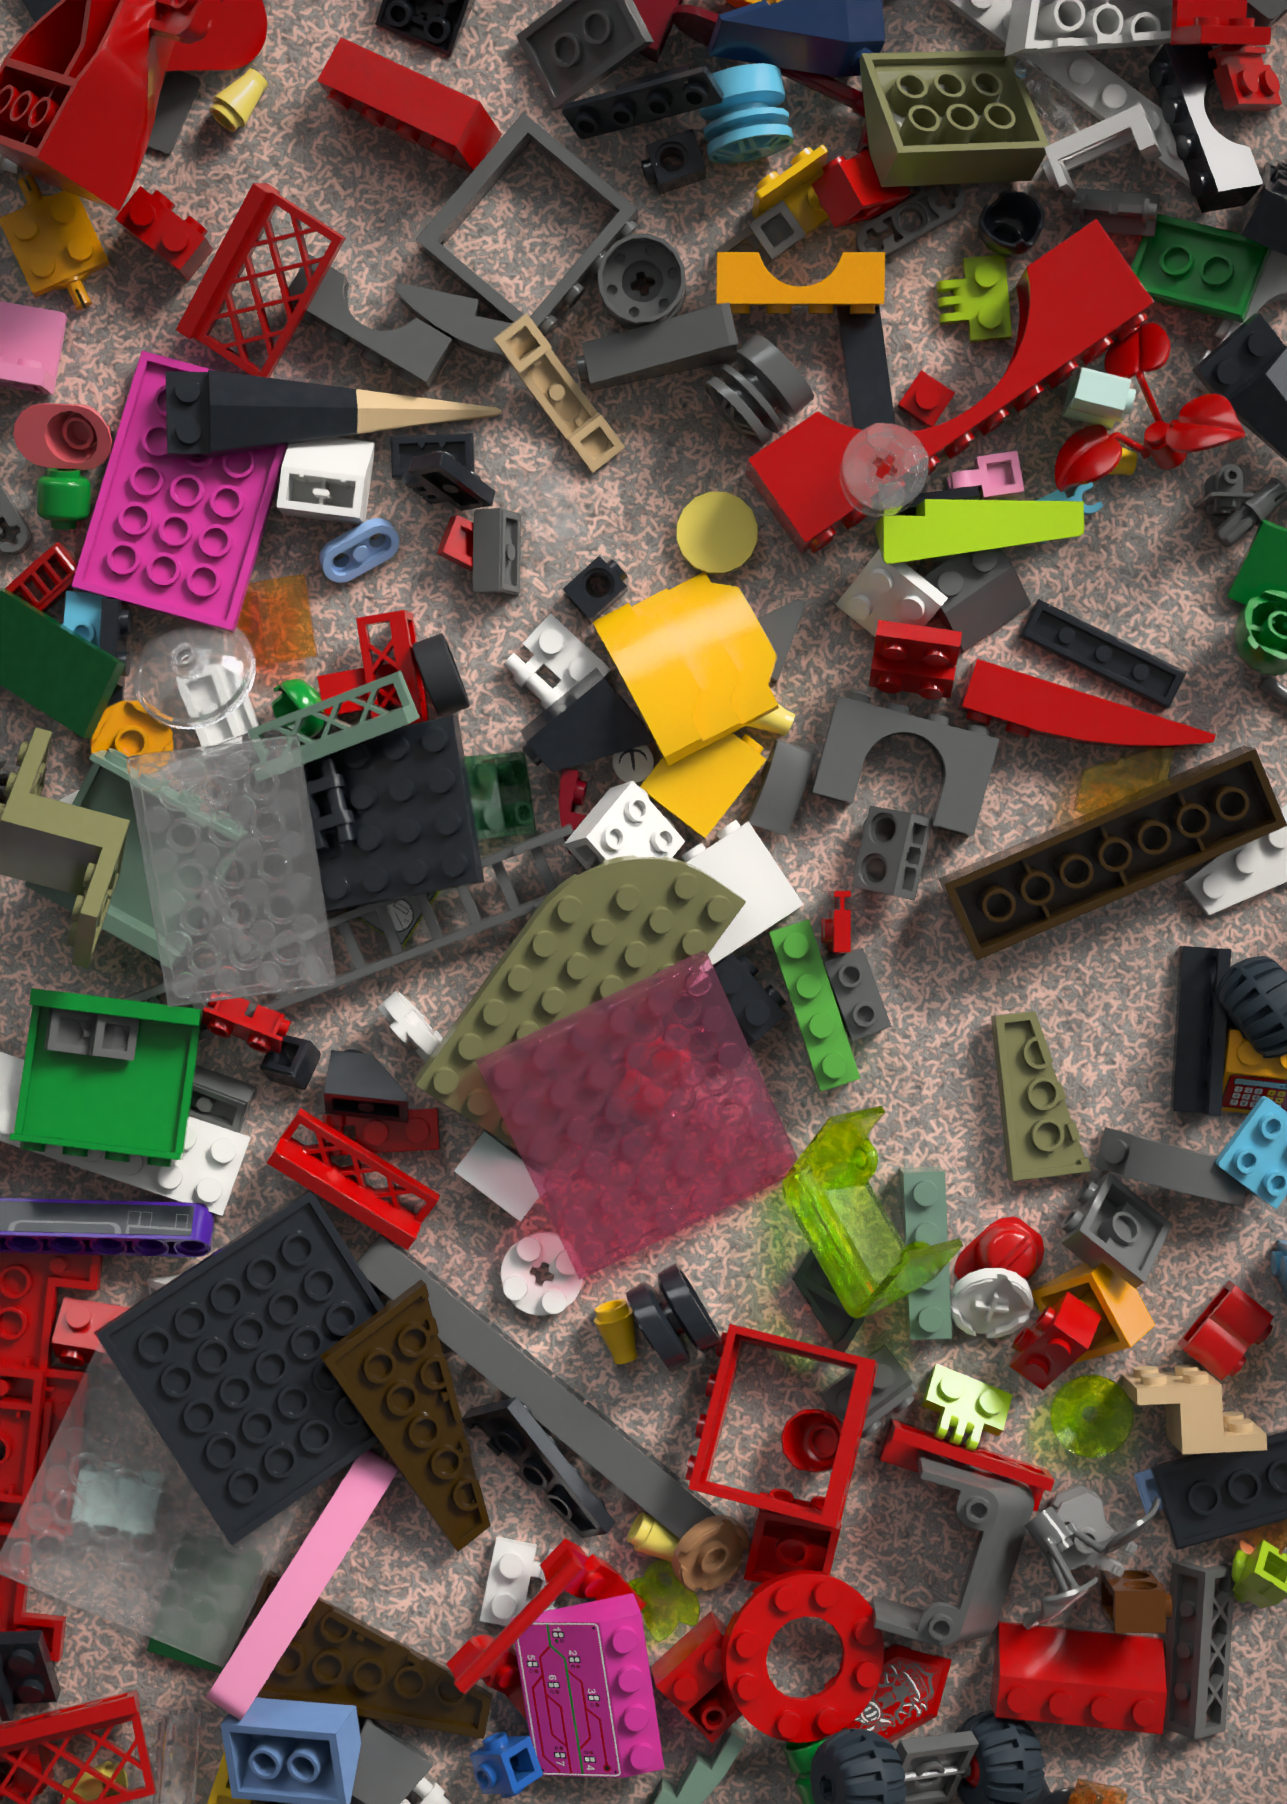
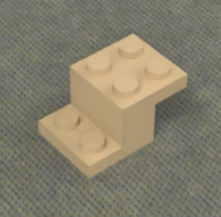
M1175 1365V1372H1159L1158 1367L1138 1366L1133 1368V1374H1122L1123 1391L1137 1405L1165 1404L1167 1439L1182 1454L1267 1450L1266 1432L1249 1418H1244V1413L1223 1412L1222 1384L1205 1370H1200V1365Z

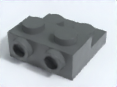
M1107 1173L1095 1183L1092 1180L1087 1181L1075 1197L1081 1203L1079 1209L1072 1210L1061 1224V1229L1066 1232L1061 1244L1093 1269L1104 1263L1136 1289L1145 1283L1172 1227V1223L1110 1173Z

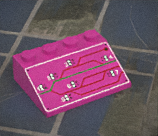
M631 1593L544 1611L515 1642L529 1736L531 1737L543 1776L625 1778L665 1769L642 1614L634 1594Z

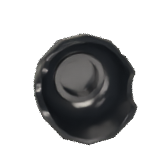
M1002 191L991 205L986 204L977 225L978 236L987 249L1002 257L1023 255L1037 243L1043 229L1045 212L1038 200L1025 192Z

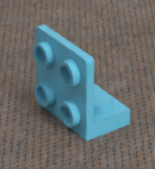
M1262 1096L1219 1154L1215 1164L1244 1185L1248 1192L1275 1209L1279 1207L1287 1196V1112L1271 1099Z

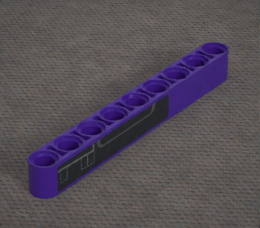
M0 1198V1253L202 1257L211 1252L215 1213L209 1212L206 1205L201 1203Z

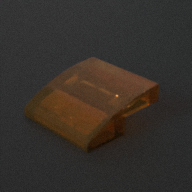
M305 574L249 583L235 633H232L239 671L318 657Z

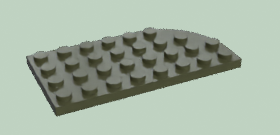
M635 855L621 856L602 861L603 864L588 869L579 875L574 874L561 883L536 909L413 1079L415 1086L551 1170L746 903L737 893L691 864L665 856L662 858L636 857Z

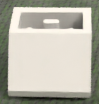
M334 437L289 444L282 463L276 508L283 515L359 525L365 522L375 442Z

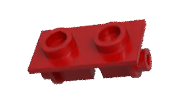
M224 990L221 994L215 991L212 992L207 1005L210 1008L204 1007L202 1024L207 1025V1029L210 1032L224 1038H230L232 1035L245 1040L250 1048L261 1053H269L270 1051L280 1053L283 1041L281 1036L286 1037L291 1025V1021L284 1019L285 1014L258 1004L251 1018L245 1015L250 1004L249 1000Z

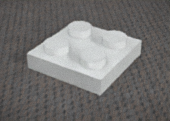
M879 549L836 605L876 637L878 620L925 626L948 598L906 563L886 564L882 559Z

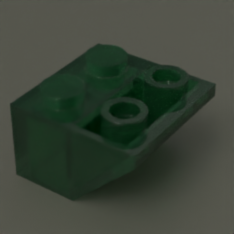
M525 752L465 756L478 842L537 833Z

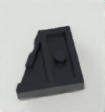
M812 1242L792 1275L794 1283L806 1299L837 1351L845 1353L885 1286Z

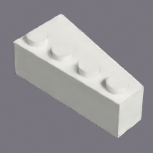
M1012 0L1004 57L1154 46L1168 43L1171 41L1173 0Z

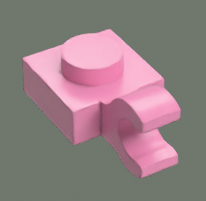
M1018 451L978 456L974 460V470L952 472L950 477L946 479L948 490L977 486L981 500L1016 496L1024 492Z

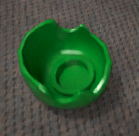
M292 679L286 680L274 687V692L282 691V693L271 705L277 719L321 702L322 699L318 691L304 680ZM313 715L306 716L299 733L313 738L322 730L325 721ZM296 721L285 724L284 726L293 729ZM283 733L285 738L289 740L290 736ZM296 740L294 745L297 746L303 742Z

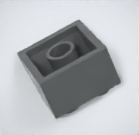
M1001 548L956 554L923 577L948 598L936 614L947 630L962 632L960 648L963 652L1031 605L1013 564Z

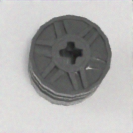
M648 233L632 234L615 242L603 255L598 270L599 292L609 316L621 327L630 330L676 317L681 312L687 295L685 267L677 250L666 240ZM645 278L647 283L655 284L649 287V295L641 296L639 290L632 291V288L638 286L637 279Z
M754 334L735 353V357L743 372L739 373L731 366L723 364L719 367L718 371L723 381L711 375L704 382L703 386L724 420L736 432L763 448L770 441V436L765 427L774 433L780 432L783 427L774 410L779 409L784 414L794 418L814 399V394L804 377L789 359L769 340L759 334Z

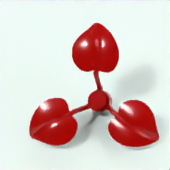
M1144 323L1140 325L1141 328L1138 331H1134L1121 342L1117 339L1108 349L1104 359V367L1108 374L1128 379L1136 375L1138 384L1155 420L1145 430L1144 445L1119 432L1109 435L1106 428L1100 424L1085 427L1069 437L1060 449L1055 463V484L1057 489L1062 492L1070 487L1088 484L1108 475L1115 469L1121 459L1122 447L1120 443L1139 452L1143 459L1152 456L1160 469L1171 470L1184 462L1187 453L1207 450L1245 437V431L1231 403L1227 398L1219 394H1206L1192 399L1180 410L1179 419L1172 420L1170 424L1164 422L1145 380L1144 372L1155 371L1165 365L1170 355L1171 343L1162 327L1155 323Z

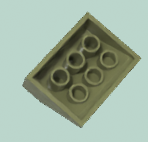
M1005 50L862 53L859 62L869 153L881 187L1031 181L1046 155L1044 147L1049 144L1015 57H1004Z

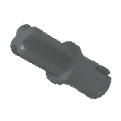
M1271 478L1251 499L1242 504L1240 509H1237L1215 528L1214 536L1217 541L1228 548L1254 526L1259 527L1262 519H1265L1274 509L1287 500V491L1282 493L1287 490L1286 486L1280 480Z

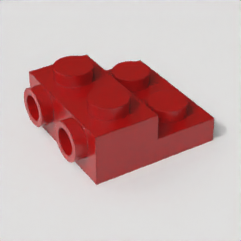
M878 620L869 687H876L880 691L890 694L901 691L917 693L921 697L931 700L942 697L951 698L962 632Z
M780 1488L773 1489L770 1493L760 1492V1495L819 1511L823 1510L825 1497L822 1496L813 1497L811 1501L795 1499L791 1492ZM756 1508L752 1526V1537L744 1569V1580L763 1583L777 1575L797 1570H813L830 1574L841 1525L840 1529Z

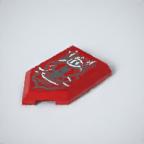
M893 1644L884 1649L883 1669L877 1689L866 1708L847 1726V1729L857 1728L873 1731L892 1743L937 1717L952 1659L936 1654L934 1656L919 1652L899 1644Z

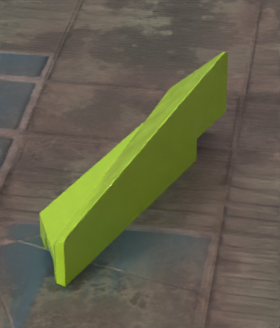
M925 499L916 507V516L883 515L875 523V533L882 559L886 564L1077 537L1084 533V501Z

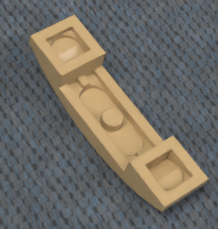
M527 313L493 338L531 395L592 473L625 448L604 417L596 411L551 349L552 346Z

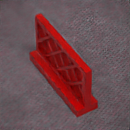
M253 183L182 316L176 331L188 339L195 338L248 374L270 378L346 238L281 196L280 191L268 183ZM277 207L290 214L294 228L293 233L275 237L271 218ZM301 222L310 228L302 230ZM265 231L267 239L260 241ZM318 232L329 239L331 243L323 257L310 260L304 235ZM296 237L302 262L283 267L277 242ZM268 244L275 269L255 273L251 256L256 247ZM319 263L318 267L313 273L312 265ZM304 267L308 285L302 294L290 296L284 272ZM246 268L247 276L240 277ZM276 274L282 299L263 303L257 278ZM249 281L255 305L236 310L232 291L237 283ZM299 300L294 309L292 301ZM284 303L288 322L283 330L271 332L265 308ZM226 304L228 312L221 313ZM257 310L263 335L244 339L238 314ZM230 317L236 341L223 344L209 334L218 319ZM279 336L274 346L272 337ZM264 339L269 357L261 369L250 362L245 344ZM237 346L239 354L230 349V347Z
M133 1690L0 1724V1755L14 1763L3 1783H0V1794L6 1795L19 1804H33L31 1801L43 1782L64 1795L59 1804H65L68 1798L75 1801L76 1804H119L156 1794L139 1709L138 1691ZM132 1721L135 1739L127 1752L106 1739L114 1725ZM107 1727L102 1736L94 1732V1730ZM83 1733L98 1742L86 1762L64 1750L74 1735ZM66 1738L60 1747L51 1742ZM42 1744L56 1753L44 1773L23 1761L31 1746ZM102 1745L123 1758L111 1778L90 1766L91 1761ZM136 1745L140 1760L131 1755ZM24 1748L19 1757L10 1753L11 1751ZM60 1756L81 1768L69 1789L48 1776ZM126 1761L142 1770L145 1786L128 1790L114 1780ZM17 1767L22 1768L39 1779L28 1799L23 1798L6 1787ZM84 1772L89 1773L106 1784L96 1799L87 1801L73 1792ZM110 1787L119 1792L105 1796Z

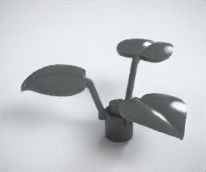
M1157 1496L1147 1515L1120 1532L1117 1536L1102 1542H1097L1078 1530L1073 1521L1065 1525L1052 1506L1038 1514L1025 1525V1528L1044 1553L1059 1586L1056 1595L1041 1597L1040 1611L1024 1614L1023 1625L1026 1630L1062 1614L1073 1602L1086 1595L1099 1581L1096 1576L1082 1586L1075 1581L1061 1556L1074 1545L1070 1537L1073 1535L1096 1552H1104L1107 1555L1136 1539L1149 1526L1160 1505V1500ZM1064 1578L1066 1579V1581H1067V1583H1068V1585H1069V1587H1070V1590L1068 1589L1067 1584H1066Z

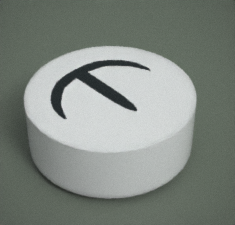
M645 745L616 753L613 756V769L622 781L640 783L653 770V755Z

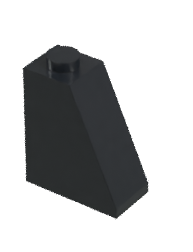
M597 667L520 731L526 742L522 746L526 755L536 766L543 762L551 772L644 746L654 740L645 724Z

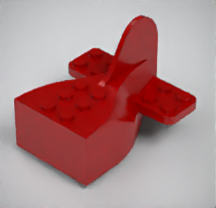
M61 0L20 38L6 55L0 66V154L48 185L120 211L137 176L150 140L165 72L234 70L249 64L261 51L267 35V14L263 0Z

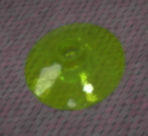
M1089 1374L1071 1379L1059 1389L1051 1404L1050 1423L1053 1433L1064 1448L1077 1456L1100 1458L1115 1452L1125 1443L1133 1427L1134 1413L1128 1395L1116 1382L1101 1375ZM1089 1406L1095 1407L1097 1410L1096 1417L1089 1421L1083 1419V1410Z

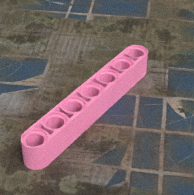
M370 1449L355 1460L207 1694L206 1699L240 1721L242 1720L399 1470L395 1465Z

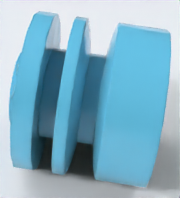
M764 63L746 64L712 74L724 93V97L720 104L699 109L700 117L712 121L704 128V138L709 141L707 144V154L710 161L721 164L754 161L781 152L793 144L792 128L787 126L790 119L789 112L783 108H776L785 101L780 68Z

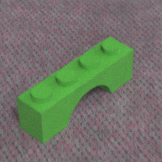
M806 919L768 931V936L795 1012L818 1089L824 1091L861 1079L810 920Z

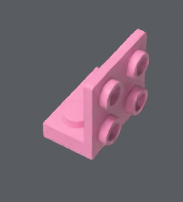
M0 301V386L54 395L67 322V315L64 312Z

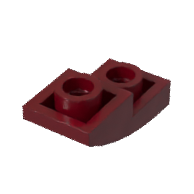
M565 768L562 769L560 780L561 827L571 823L575 831L587 816L574 813L576 805L583 806L588 782L581 780L582 772ZM572 834L565 836L564 841L566 842Z

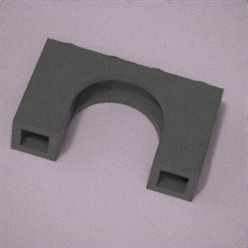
M847 691L846 698L838 696L835 700L810 794L849 805L852 804L865 757L872 746L888 736H912L923 741L933 750L941 768V784L931 818L933 820L932 827L968 837L974 836L1000 739L990 737L991 730L982 726L967 724L966 730L950 726L951 719L941 715L927 713L926 719L910 715L911 708L900 704L887 702L886 708L871 705V697Z

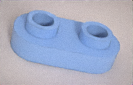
M372 518L326 543L320 551L319 562L325 575L330 580L339 583L348 582L393 557L399 547V537L389 521L383 518ZM381 533L379 538L370 540L372 535ZM345 553L343 558L334 560V557L338 554Z

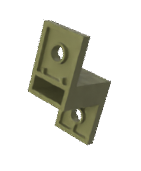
M36 727L30 743L22 742L16 762V766L20 767L18 772H11L4 794L9 799H7L5 804L0 803V875L78 895L72 912L71 920L74 921L69 933L67 946L74 947L71 964L88 969L121 872L130 820L42 797L41 793L46 779L52 732Z

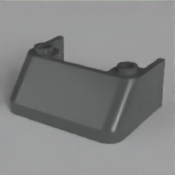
M918 1449L916 1460L920 1479L960 1490L956 1500L957 1515L963 1524L980 1531L956 1606L937 1602L921 1610L873 1595L871 1607L874 1611L872 1615L874 1628L936 1646H946L986 1637L994 1631L1027 1531L1025 1525L1030 1521L1033 1512L1034 1498L1031 1489L1026 1483Z

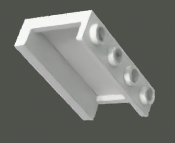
M737 820L733 821L716 833L720 839L718 842L707 849L703 843H700L681 856L686 863L711 875L746 901L690 980L804 905L749 821L740 826Z

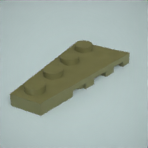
M1026 1011L991 1015L1008 1180L1019 1181L1091 1172L1092 1168L1088 1157L1084 1156L1079 1142L1080 1135L1077 1126L1072 1121L1064 1100L1067 1098L1062 1084L1058 1083L1052 1066L1053 1059L1036 1012Z

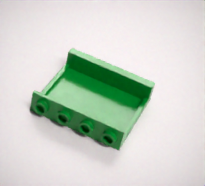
M31 988L29 1005L32 1006L15 1129L14 1133H10L9 1140L20 1141L19 1149L45 1152L46 1144L63 1146L62 1154L88 1157L89 1149L105 1151L104 1159L130 1162L131 1154L148 1156L147 1164L154 1166L172 1167L173 1159L183 1160L203 1010ZM49 1008L140 1019L134 1061L43 1050Z

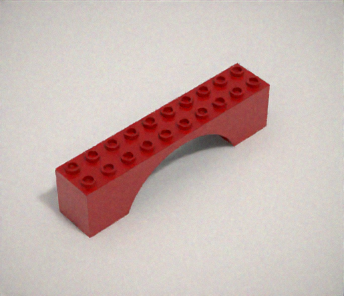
M1097 219L1028 265L1016 284L1019 303V323L1011 360L998 384L972 408L942 424L904 433H880L852 428L836 422L817 411L748 459L745 474L801 554L809 548L813 554L818 552L834 540L833 537L837 534L836 529L842 525L847 530L853 528L868 517L867 513L871 511L870 506L878 501L881 507L895 499V496H899L902 493L901 490L906 486L904 482L912 478L915 483H918L936 470L935 466L941 462L939 458L946 454L950 460L970 446L969 443L975 439V433L980 431L983 436L991 433L1004 423L1003 419L1010 414L1008 412L1014 407L1018 413L1038 399L1037 396L1044 391L1043 387L1046 384L1051 389L1056 388L1073 375L1072 372L1079 367L1078 362L1082 360L1086 366L1106 352V348L1114 343L1112 340L1114 337H1117L1119 342H1121L1128 335L1141 328L1140 325L1148 319L1145 313L1154 301Z

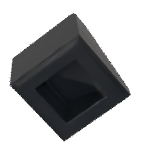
M286 1035V1037L281 1036L283 1041L280 1053L278 1054L273 1051L266 1053L260 1070L270 1081L306 1090L320 1060L321 1053L312 1041Z

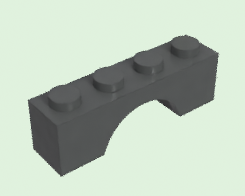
M309 254L310 260L316 259L314 256ZM319 263L312 265L313 273L315 272ZM304 267L300 268L288 288L290 296L302 294L308 285ZM330 267L301 322L308 326H311L313 321L327 328L324 334L334 342L344 347L347 346L348 342H351L362 349L360 356L371 364L382 368L383 364L386 363L398 370L396 377L406 385L417 389L421 384L430 390L455 348L452 339L418 318H415L401 328L390 331H380L364 326L350 313L348 307L349 283L345 275ZM299 300L292 301L294 309Z

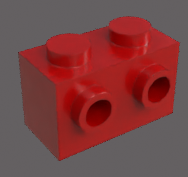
M869 150L862 151L849 160H846L844 156L835 158L822 168L824 174L811 184L819 198L821 208L827 213L835 229L876 218L894 208L911 194L907 186L881 187Z
M140 186L114 219L127 234L185 280L189 281L214 250L204 237L208 231L191 216L188 215L183 220L172 211L175 208V204L158 190H155L151 195Z
M1067 1292L1052 1307L1047 1306L1031 1327H1025L1020 1331L1012 1344V1348L1016 1351L1009 1367L1043 1391L1089 1349L1102 1316Z

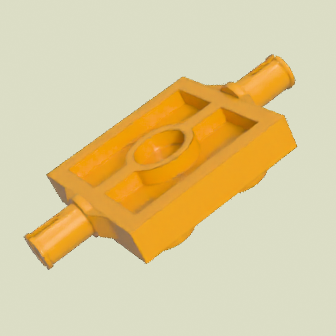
M33 175L26 176L32 189L31 192L22 177L17 183L27 203L21 209L0 217L2 229L34 297L36 298L52 290L67 289L75 309L82 310L84 308L77 295L78 293H80L86 307L92 304L82 282L92 273L109 266V260L79 196L66 191H61L52 196H42Z

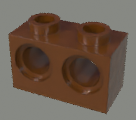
M1101 1570V1612L1114 1633H1166V1619H1172V1598L1170 1593H1165L1162 1582H1159L1150 1570H1125L1121 1577L1107 1570Z

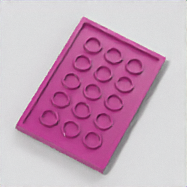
M141 351L72 587L81 592L99 595L108 599H119L125 604L235 633L280 479L282 463L288 445L213 458H168L166 371L208 372L211 369Z

